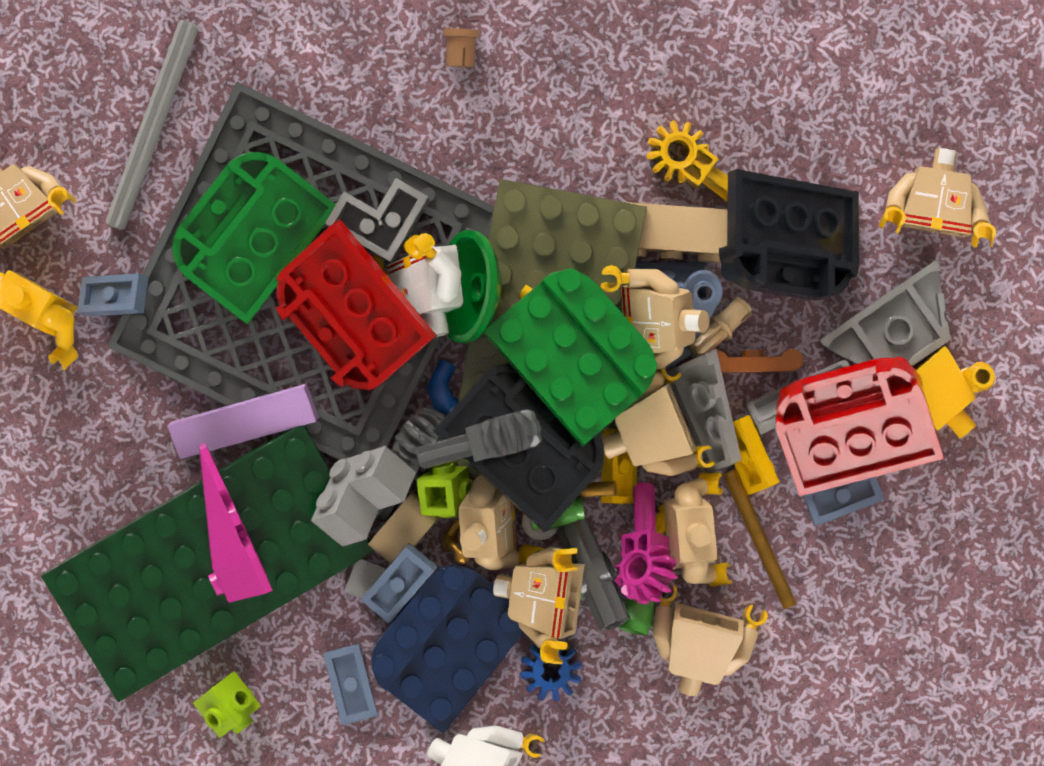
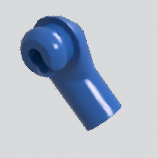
M440 359L427 385V392L433 408L442 414L448 415L458 404V398L452 396L448 386L456 366Z

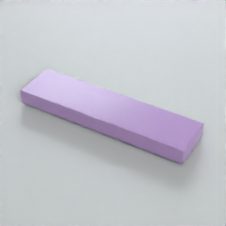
M303 384L175 420L167 426L179 459L198 455L199 445L205 442L209 451L310 424L316 422L319 416L308 385Z

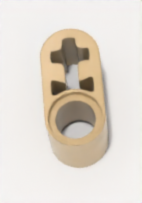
M413 491L368 545L391 564L408 543L415 547L438 520L439 516L421 515L419 496Z

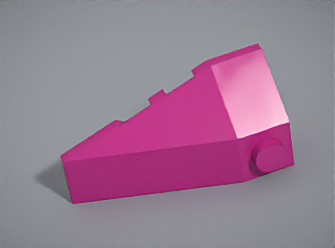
M205 442L199 445L210 557L214 571L208 577L217 596L224 593L228 603L266 594L272 591L268 576Z

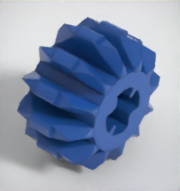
M530 645L529 649L536 657L535 660L527 656H523L521 659V663L533 667V669L520 672L522 679L534 677V680L526 686V690L531 692L537 686H540L538 699L542 701L546 697L547 690H552V698L555 702L560 700L558 689L561 687L567 695L573 694V690L567 681L580 683L581 677L570 673V670H577L583 667L581 661L568 663V660L576 654V649L572 647L564 654L561 653L562 650H559V657L563 660V663L558 667L559 676L552 679L551 675H549V679L542 675L545 668L544 662L540 657V650L536 645Z

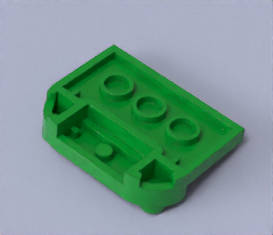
M261 152L241 154L225 166L177 228L172 242V254L175 263L186 278L248 324L277 287L279 281L276 279L280 272L309 246L325 225L336 204L276 157Z
M574 269L557 271L543 278L541 283L483 332L582 447L644 394L652 383L657 369V362L648 342L592 279Z

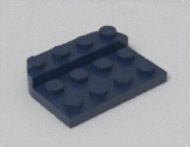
M449 564L436 568L405 604L382 635H378L373 644L371 654L372 670L379 685L443 734L524 633L519 628L518 622L508 617L510 599L495 596L493 592L494 584L477 570L465 564Z

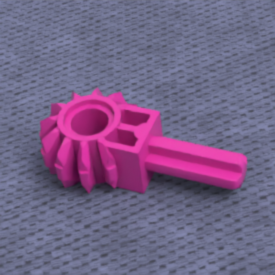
M641 482L637 483L633 489L634 532L621 535L622 552L620 554L623 560L621 564L614 566L620 572L614 582L619 587H622L620 593L626 598L648 605L650 601L661 602L662 592H672L669 583L678 577L672 572L676 561L670 556L669 537L656 532L655 486L652 483Z

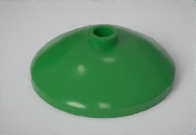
M463 230L456 234L448 244L457 246L459 268L462 273L463 304L461 307L445 314L449 328L447 336L457 343H471L488 328L493 319L501 297L502 278L497 255L488 239L479 231Z

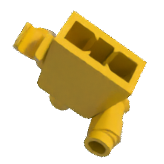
M10 270L6 274L0 272V309L30 326L54 336L55 343L58 346L48 355V359L52 364L59 361L62 365V370L65 371L78 357L77 351L72 346L74 344V314L78 306L19 273Z
M946 346L940 347L918 365L915 370L922 379L923 390L936 430L938 431L947 423L959 439H961L977 425L964 408L975 400V393L990 389L994 385L996 376L991 366L984 362H976L972 366L960 370Z

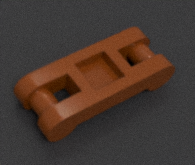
M795 349L783 351L778 357H764V350H742V357H727L724 352L717 350L722 373L791 372L799 369L803 362L801 353Z

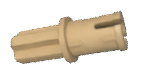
M736 297L720 314L712 316L709 319L707 331L701 333L693 344L688 345L694 356L699 357L715 349L723 340H730L732 332L752 315V309L749 304L742 298Z

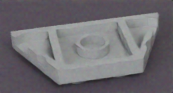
M934 260L818 340L819 344L854 364L877 358L904 357L913 366L951 339L945 316L946 305L944 293H942L940 264L938 261Z

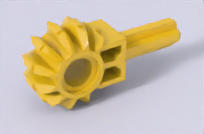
M675 120L669 123L670 134L665 128L659 126L656 129V133L661 140L649 138L647 142L650 147L658 149V151L646 154L647 160L659 159V163L651 171L656 174L664 167L667 169L663 178L665 182H669L673 172H676L679 184L687 182L695 189L700 184H703L727 202L728 175L714 166L719 158L708 151V144H696V141L700 140L704 135L703 132L699 130L691 137L688 133L692 124L686 122L682 132H679L678 124ZM673 143L682 144L687 150L686 159L680 162L672 160L668 155V146Z

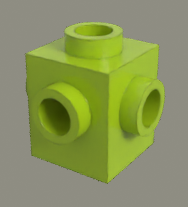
M453 462L433 466L417 479L421 515L439 516L441 518L459 515V506L473 485L472 479H469L468 466H454Z
M235 671L193 702L204 717L206 724L215 731L219 738L230 730H233L236 735L254 722L250 715L261 707L251 689L243 683Z

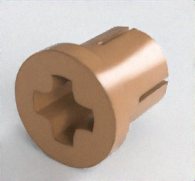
M443 28V36L447 37L445 66L474 67L476 38H480V30Z

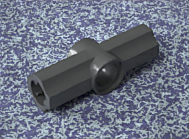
M585 517V519L577 520L558 528L556 531L564 549H577V554H572V563L585 564L581 596L585 597L599 631L604 632L614 629L631 619L624 600L614 582L617 577L614 566L607 554L601 551L588 518Z

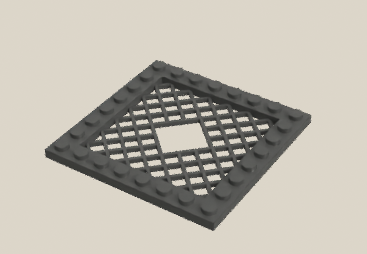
M236 82L142 274L149 277L144 313L122 314L107 347L227 406L282 391L278 388L296 382L297 386L303 385L302 379L321 373L327 393L315 396L312 399L315 403L329 398L335 416L315 407L319 419L316 422L303 425L317 450L341 460L383 446L388 448L442 336L435 337L398 369L391 378L377 386L365 406L360 389L344 386L332 390L326 371L332 368L329 365L324 366L321 355L311 343L294 349L290 348L284 330L293 328L296 325L293 321L282 325L272 293L267 298L268 302L264 303L257 312L271 308L277 327L257 333L252 318L248 323L252 336L233 342L227 322L239 319L236 315L232 314L224 317L220 303L210 295L191 301L185 284L189 279L181 273L172 254V242L175 232L232 159L250 152V149L268 143L274 157L285 165L303 159L309 177L304 180L318 191L317 181L336 175L342 194L345 191L352 196H356L369 191L376 210L379 207L375 191L386 195L395 178L429 197L430 201L422 214L431 217V219L417 223L411 235H417V229L436 224L441 243L436 244L434 247L448 246L453 237L463 230L479 231L489 239L495 206L246 85ZM255 132L266 137L251 142ZM275 142L299 154L281 160ZM308 158L332 170L314 176ZM341 174L365 186L347 192ZM342 194L329 199L332 202L336 203L339 201ZM441 223L453 228L447 240ZM326 224V227L322 228L316 237L320 236L328 228ZM409 254L398 257L395 261L400 260L408 256ZM387 261L383 262L384 268H387V265L390 264ZM180 287L186 303L169 309ZM213 300L219 319L199 325L194 306ZM188 309L194 328L175 334L169 315ZM163 320L169 335L158 331ZM221 325L227 344L208 350L202 331ZM279 332L285 352L266 358L260 339ZM196 333L202 351L178 339ZM254 341L261 360L241 367L235 347ZM313 349L319 368L299 374L293 355ZM230 350L236 368L211 355ZM288 357L294 376L275 383L268 363ZM263 365L269 384L245 373V371ZM354 389L361 409L341 415L335 395ZM362 414L356 426L343 421Z

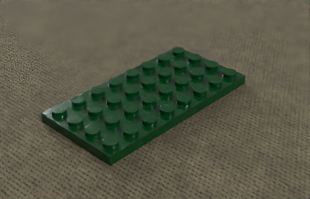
M303 425L288 429L218 470L268 576L272 591L228 603L224 593L217 596L208 577L214 571L210 557L202 480L41 573V578L117 702L122 701L375 551L368 545L371 541L369 537L363 541L341 546L311 521L317 508V499L324 492L329 482L330 470Z

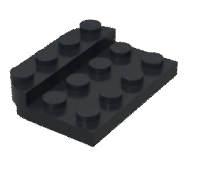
M740 169L728 172L727 246L719 248L723 278L747 290L808 300H822L840 294L848 286L851 278L857 277L859 269V192Z
M509 363L497 365L489 369L432 432L441 440L466 434V427L485 422V420L527 409L534 411L536 419L540 423L542 441L537 446L496 458L492 457L474 462L473 456L462 459L542 531L547 532L601 470L604 459L602 433L599 432L582 447Z

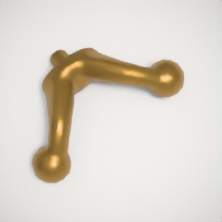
M458 517L444 534L441 546L445 552L453 551L455 553V561L462 565L468 561L469 557H464L462 549L457 545L458 533L460 531Z

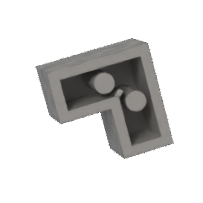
M395 178L377 210L344 191L325 224L327 227H330L335 221L341 219L366 250L378 255L381 259L391 264L396 260L430 200L425 194Z
M386 446L365 451L362 454L347 459H341L330 470L329 482L324 492L317 499V508L311 521L341 546L366 540L379 509L404 502L416 472Z

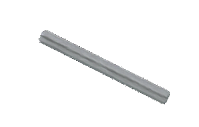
M185 20L178 22L106 218V224L113 228L124 230L127 226L198 32V27L194 23Z

